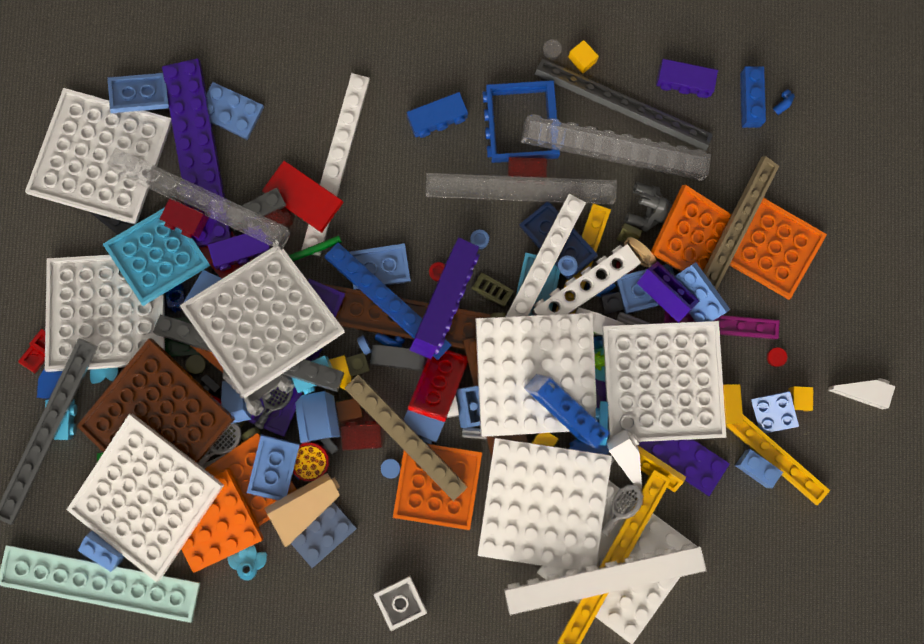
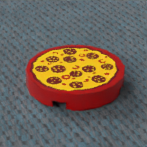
M315 442L302 443L299 446L293 473L299 479L305 481H314L323 476L330 464L326 449Z

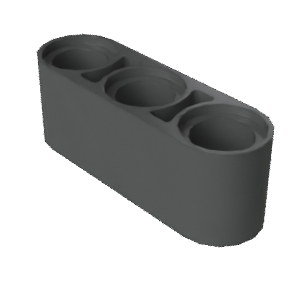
M372 345L370 365L423 371L427 358L410 351L408 348Z

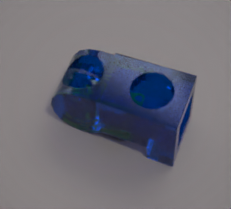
M183 282L166 292L167 305L172 313L181 311L180 305L186 299Z

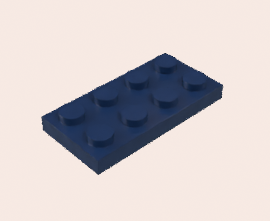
M547 201L520 223L519 226L540 249L559 212ZM573 228L554 265L559 270L558 262L563 256L569 255L576 259L577 271L571 276H565L569 281L595 260L598 254Z

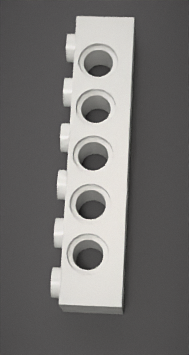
M628 244L624 247L619 245L612 250L613 254L610 257L603 256L596 261L597 266L592 269L590 266L581 272V277L578 279L573 277L565 283L566 287L561 291L557 288L549 294L551 297L548 300L544 301L541 299L534 304L535 309H533L532 313L534 316L570 314L636 268L641 263ZM612 260H618L621 267L619 269L614 268ZM596 271H603L605 279H598ZM583 281L588 282L590 289L583 290L580 283ZM566 292H571L574 295L573 301L565 299ZM556 303L559 307L558 312L550 311L549 304Z

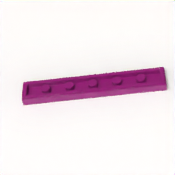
M665 310L664 323H678ZM688 314L679 323L695 322V320ZM722 315L713 320L719 321L720 335L779 339L780 320Z

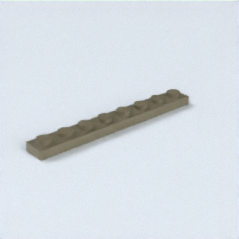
M762 156L703 270L716 290L779 168V165L767 156Z
M359 374L344 388L453 501L468 488L461 478Z

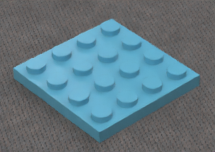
M164 208L103 243V246L142 306L210 266L192 238L180 234L182 230L175 228L173 231L164 226L165 222L159 219Z

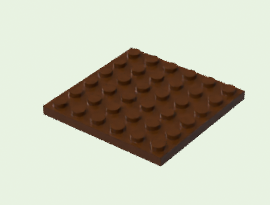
M149 338L77 427L104 453L128 415L134 414L195 463H198L235 420V417L152 338Z

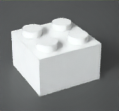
M411 576L374 593L390 631L427 614L426 607Z

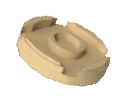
M628 237L624 242V246L628 244L640 260V265L650 268L657 262L652 252L637 239Z

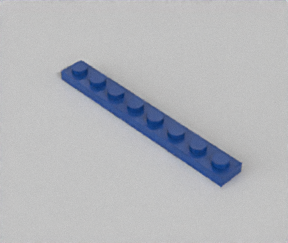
M337 243L325 255V259L414 338L422 318L343 246ZM445 339L442 348L433 357L439 360L451 347V344Z

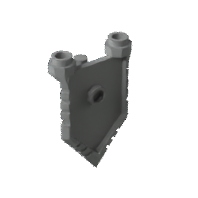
M223 369V379L228 384H231L233 389H236L241 398H244ZM281 374L244 398V401L247 403V411L254 416L261 414L264 408L260 399H268L271 396L270 392L276 387L286 393L290 392L295 386L292 378Z

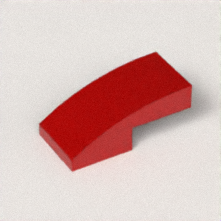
M43 329L29 343L30 347L18 360L19 364L34 374L45 362V331Z

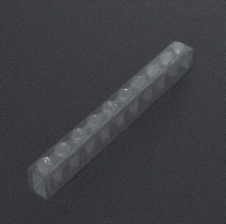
M536 114L528 115L524 120L521 143L697 180H703L709 174L711 154L705 153L704 150H689L686 146L681 145L675 147L667 142L656 143L652 142L649 138L637 139L633 138L630 134L619 135L615 134L614 131H600L592 126L581 127L574 122L562 123L555 118L543 119L540 115Z
M115 148L107 162L108 167L113 172L281 251L290 236L287 227L118 148Z
M426 173V197L565 202L568 194H571L586 203L614 204L617 194V180Z

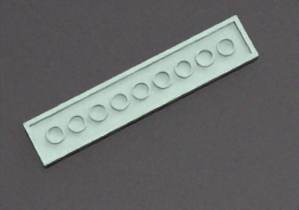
M10 545L5 547L0 568V586L190 623L193 621L201 582L163 575L160 581L156 582L143 571L117 566L110 572L96 562Z

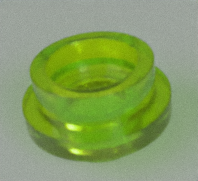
M597 351V353H594L595 369L600 371L605 366V357L601 355V351Z

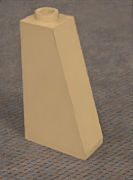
M327 473L264 508L285 547L293 542L340 496L337 491L340 486L335 477L331 479Z

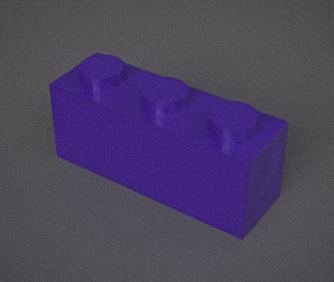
M663 59L659 66L656 86L663 90H678L682 94H697L701 98L711 97L715 89L718 70Z
M262 228L209 244L208 248L216 270L225 271L234 264H247L250 262V259H254L268 251L270 245L266 232Z
M658 261L648 268L637 282L678 323L700 302Z

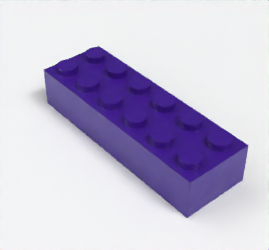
M458 237L411 344L410 351L431 359L442 348L446 333L452 324L453 316L458 310L459 302L472 276V270L479 259L480 254H477L479 246Z

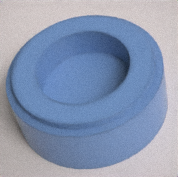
M476 230L471 234L470 242L479 246V249H484L489 243V235L484 230Z
M569 255L563 256L558 262L560 273L565 276L573 275L578 268L576 259Z
M365 336L358 337L357 342L363 353L366 355L371 353L372 349Z
M387 459L381 465V473L386 478H395L400 473V465L396 460Z

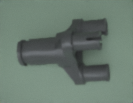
M637 181L634 184L633 193L640 195L639 198L642 200L639 199L638 203L648 206L644 217L628 212L624 223L637 227L643 232H648L656 224L666 220L673 204L669 203L668 199L662 197L659 187L654 185L648 186Z

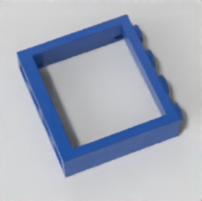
M554 80L486 85V91L483 92V103H487V109H484V120L488 121L489 127L485 128L486 139L490 140V146H487V157H491V163L559 158L560 147ZM545 92L550 151L497 154L492 96Z
M536 374L524 387L533 398L581 442L597 448L610 434L550 377Z

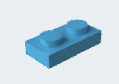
M600 401L599 408L595 410V420H598V423L607 431L608 402ZM608 436L602 441L600 445L606 446Z

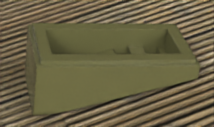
M482 272L471 288L503 309L514 293L509 287ZM483 279H484V280H486L487 282L485 283V285L483 286V288H482V290H481V289L478 288V287L480 286V284L482 283V281H483ZM489 284H493L489 293L485 292ZM496 287H497V288H499V291L497 292L496 296L494 297V296H492V293L494 292V290H495ZM503 291L506 292L503 299L499 300L498 298Z

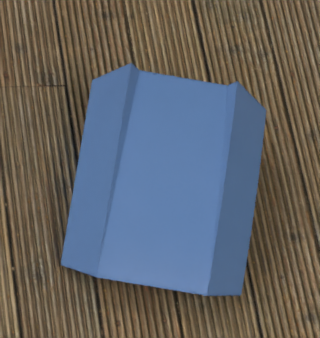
M325 391L301 395L295 403L300 442L307 443L313 440L340 437L341 433L334 396Z

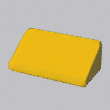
M740 384L723 385L725 423H743Z

